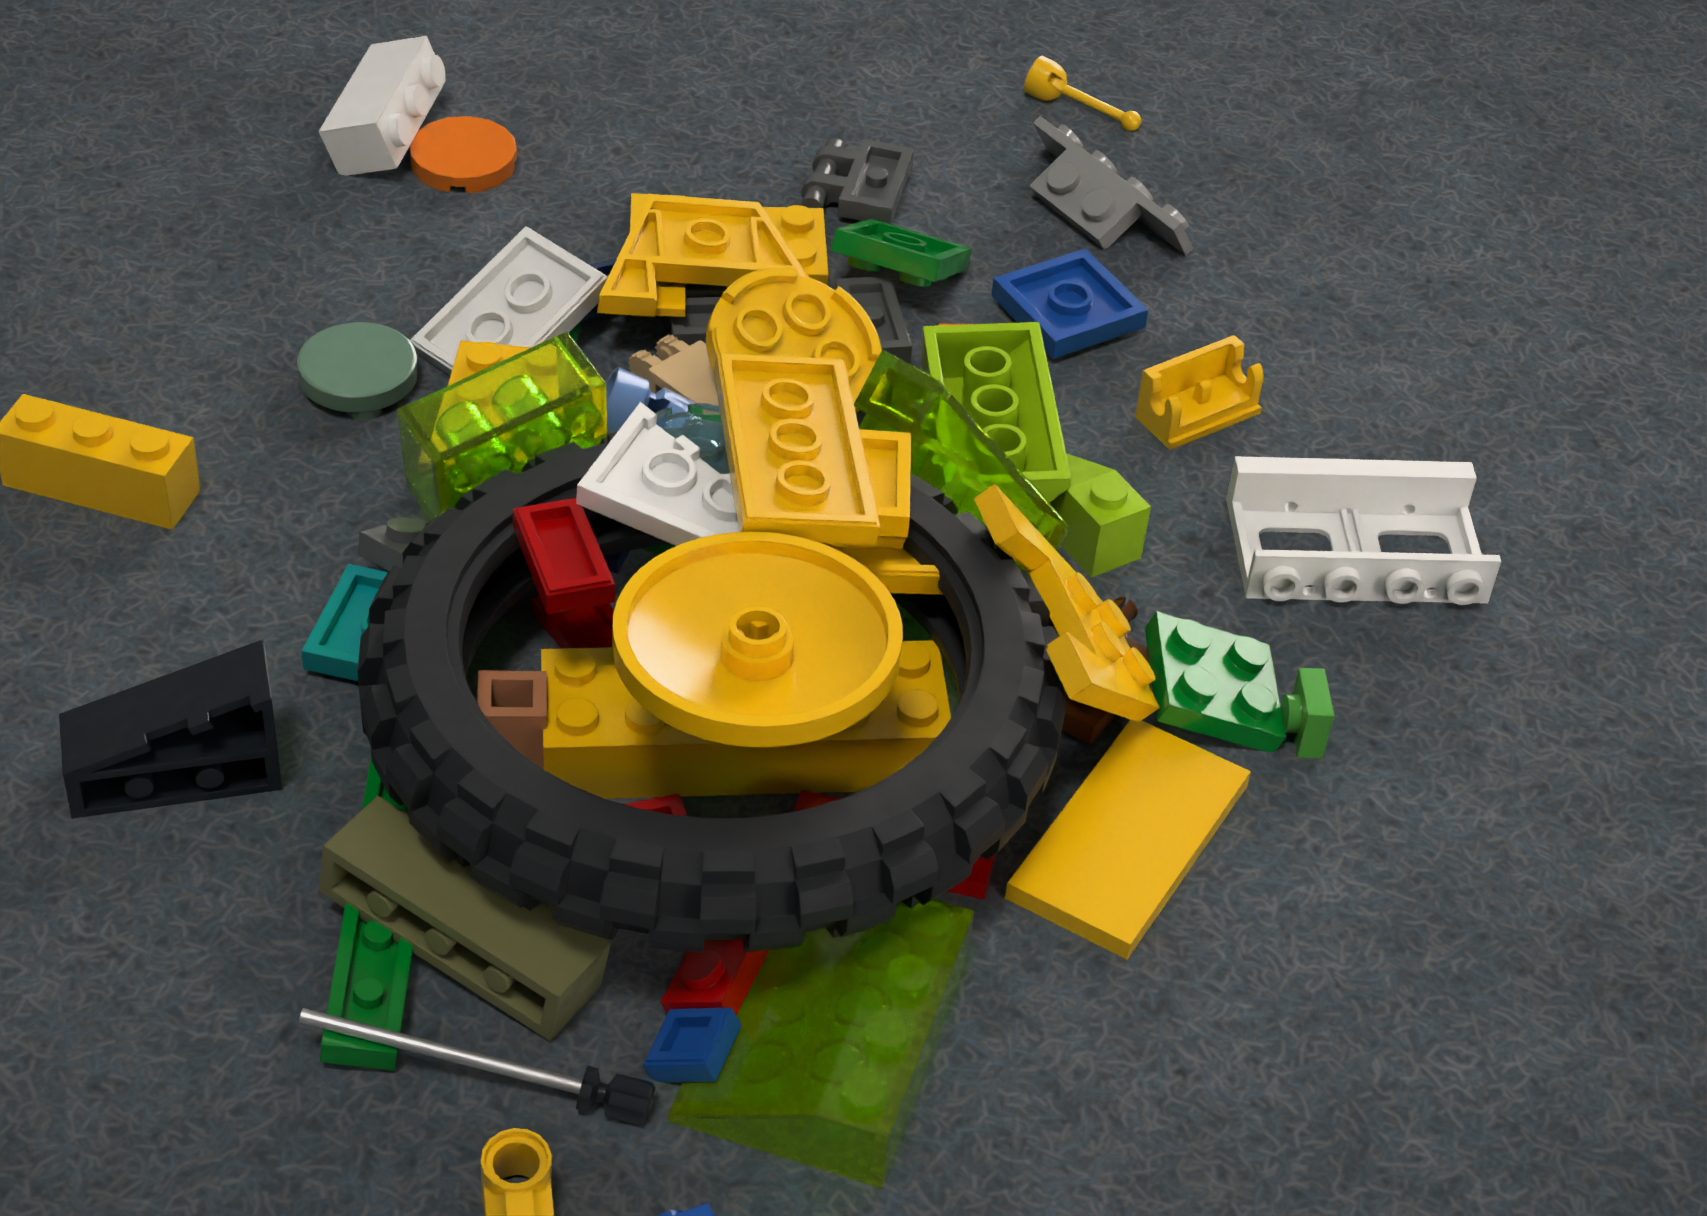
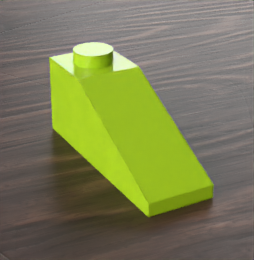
M1066 453L1071 474L1070 488L1033 516L1091 578L1141 559L1151 506L1116 470Z

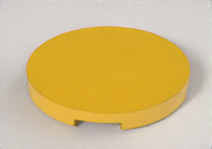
M764 268L737 279L723 292L712 311L706 330V350L713 372L716 354L720 353L842 359L845 362L855 413L859 412L866 404L877 383L882 349L879 336L870 317L861 305L840 286L834 290L815 279L798 275V269Z

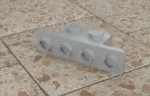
M1041 116L1033 122L1046 149L1057 157L1029 185L1037 198L1102 249L1110 247L1138 219L1183 255L1187 256L1193 250V246L1185 232L1189 224L1178 210L1170 204H1166L1161 208L1153 202L1151 193L1140 181L1134 177H1130L1127 181L1120 177L1114 164L1103 153L1095 150L1090 154L1083 148V144L1077 135L1067 126L1061 124L1056 128Z

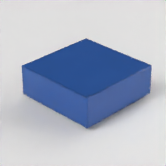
M732 1008L670 1009L643 1063V1067L650 1078L658 1082H716L742 1024Z

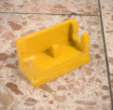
M1233 335L1147 368L1142 373L1135 418L1169 450L1260 414L1262 409L1258 404L1264 378L1262 365L1257 363L1250 366L1247 370V378L1245 377L1241 369V362L1244 359V343Z

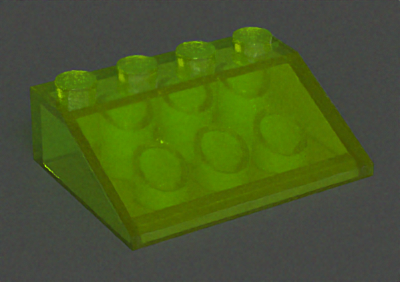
M935 899L924 906L919 903L912 909L900 901L897 903L895 917L887 923L834 939L826 928L805 932L804 942L800 947L770 950L737 1014V1018L742 1026L717 1081L683 1082L669 1111L668 1122L882 1188L967 964L975 911Z

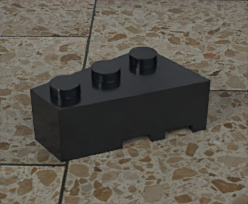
M264 639L59 714L63 778L72 819L282 790Z

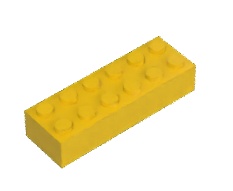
M933 640L902 641L899 672L894 685L879 706L853 726L820 740L799 745L768 748L741 747L704 740L680 731L656 718L630 694L623 684L616 669L612 647L541 649V671H547L546 729H543L544 770L572 786L604 799L662 797L677 793L680 796L786 794L800 793L801 790L815 793L857 792L877 784L902 769L936 739L951 719L941 653Z

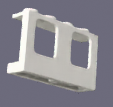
M1235 456L1226 501L1246 598L1272 599L1275 601H1286L1289 599L1332 600L1335 602L1392 601L1399 604L1410 602H1444L1458 605L1488 603L1501 559L1500 555H1482L1468 509L1477 479L1472 462ZM1263 532L1319 533L1328 538L1331 551L1262 550L1259 535ZM1381 535L1438 536L1447 542L1450 554L1381 552L1378 537Z

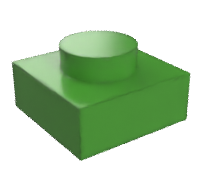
M1299 668L1292 694H1284L1281 701L1285 733H1292L1297 758H1323L1334 720L1326 672L1322 668Z

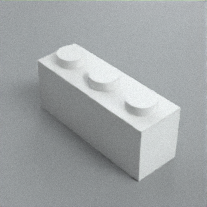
M427 36L370 45L318 131L338 174L348 176L398 168L446 82L444 64L441 58L435 55Z

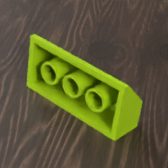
M1020 322L923 326L920 381L937 489L944 492L945 496L954 501L958 508V514L970 512L986 526L974 498L993 484H996L1028 519L1071 486V474L1040 323Z

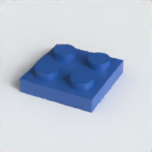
M1086 248L993 278L991 296L1017 323H1040L1045 352L1052 359L1146 327L1148 309Z

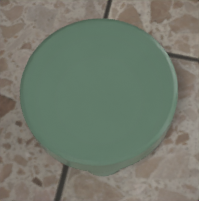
M344 323L321 330L303 344L297 357L299 388L302 395L329 409L347 412L351 418L359 421H367L380 416L383 408L404 398L412 390L418 378L417 354L411 341L399 331L375 323Z

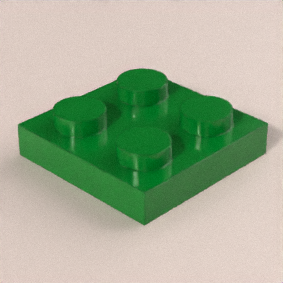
M872 218L835 229L831 251L848 256L847 264L867 271H879L880 266L899 271V280L922 287H930L932 281L947 280L949 276L967 270L973 249Z
M1156 611L1145 627L1149 664L1156 678L1152 682L1153 693L1160 706V709L1156 711L1157 721L1264 752H1275L1285 740L1286 734L1270 645L1248 636H1239L1202 625L1190 619H1181Z

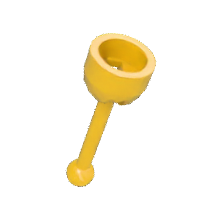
M1038 57L1027 74L1024 83V93L1036 99L1050 101L1064 94L1120 121L1122 127L1127 131H1135L1141 125V117L1137 112H1123L1067 85V74L1063 67L1047 57Z

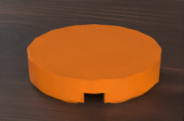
M472 116L446 117L430 122L418 130L409 146L411 170L422 183L436 190L451 192V186L465 187V193H477L498 187L512 176L517 159L515 138L505 127L489 119Z

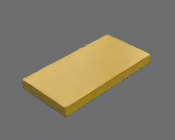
M716 354L714 378L739 532L755 531L788 534L827 544L876 545L880 523L844 360Z
M1130 720L1007 882L1005 899L1128 960L1247 788L1251 771L1145 721L1137 722Z

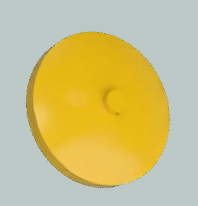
M755 531L731 532L698 538L668 549L642 566L624 586L617 599L612 625L613 658L617 672L630 694L647 711L668 725L695 737L726 745L757 748L785 747L820 740L837 734L865 718L879 706L894 685L899 672L903 641V625L896 602L885 585L867 567L843 552L813 540L788 534Z

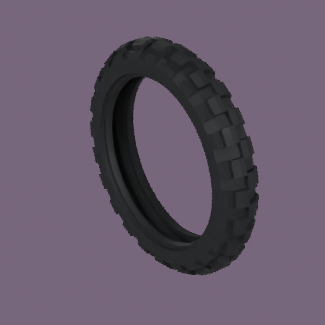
M685 424L683 433L670 434L675 439L684 435L700 448L699 458L720 474L730 473L722 425ZM617 432L607 433V438H602L600 445L582 449L575 442L537 454L534 459L528 460L525 463L522 473L516 474L504 469L462 495L455 504V509L448 507L440 517L436 516L409 543L402 552V567L393 566L390 569L369 608L370 624L360 638L357 671L362 728L370 743L372 763L388 795L400 806L405 804L409 809V823L449 862L455 859L462 867L471 864L472 879L519 908L523 906L531 911L538 904L544 903L553 907V919L557 924L605 939L613 940L619 929L649 934L648 943L650 948L704 953V940H742L744 952L800 947L804 942V934L808 931L826 928L833 939L837 937L842 938L889 922L895 917L897 903L900 901L911 909L920 903L924 906L968 878L972 872V865L980 856L988 860L997 854L1026 822L1029 805L1043 794L1053 770L1062 733L1066 708L1064 687L1046 651L1048 648L1047 644L1059 636L1053 626L1048 627L1050 618L1048 607L1026 570L1020 571L1013 558L994 543L988 528L980 520H977L970 512L958 514V508L952 499L945 496L944 492L910 473L909 530L903 550L909 553L921 565L936 566L940 575L938 588L943 594H890L895 602L905 609L927 631L941 650L952 671L959 692L960 702L943 731L920 755L902 769L877 784L855 794L809 809L748 818H702L644 810L604 799L572 786L543 770L522 755L498 733L473 697L466 676L477 648L503 614L526 594L537 588L513 528V509L576 498L577 484ZM583 507L604 557L628 550L671 545V543Z

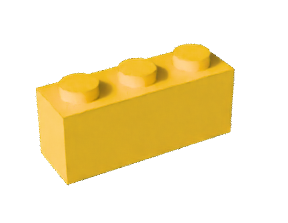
M26 394L20 396L0 421V475L3 486L171 530L174 529L201 491L194 437Z

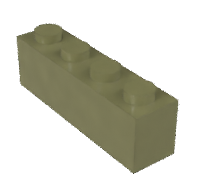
M377 796L323 845L318 890L320 893L345 908V903L350 904L359 910L358 917L368 923L374 920L393 932L392 939L399 943V937L413 945L412 952L548 1041H552L601 987L611 942L602 937L557 924L553 919V907L540 903L531 911L523 906L519 908L479 885L471 878V864L462 867L455 859L451 862L445 859L409 823L408 811L400 810L382 797Z

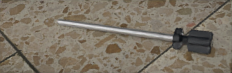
M305 1008L302 1009L299 1023L579 1094L576 1105L577 1110L588 1112L595 1101L603 1102L605 1117L639 1126L647 1123L656 1089L653 1082L616 1073L609 1084L601 1083L599 1068L587 1066L582 1080Z

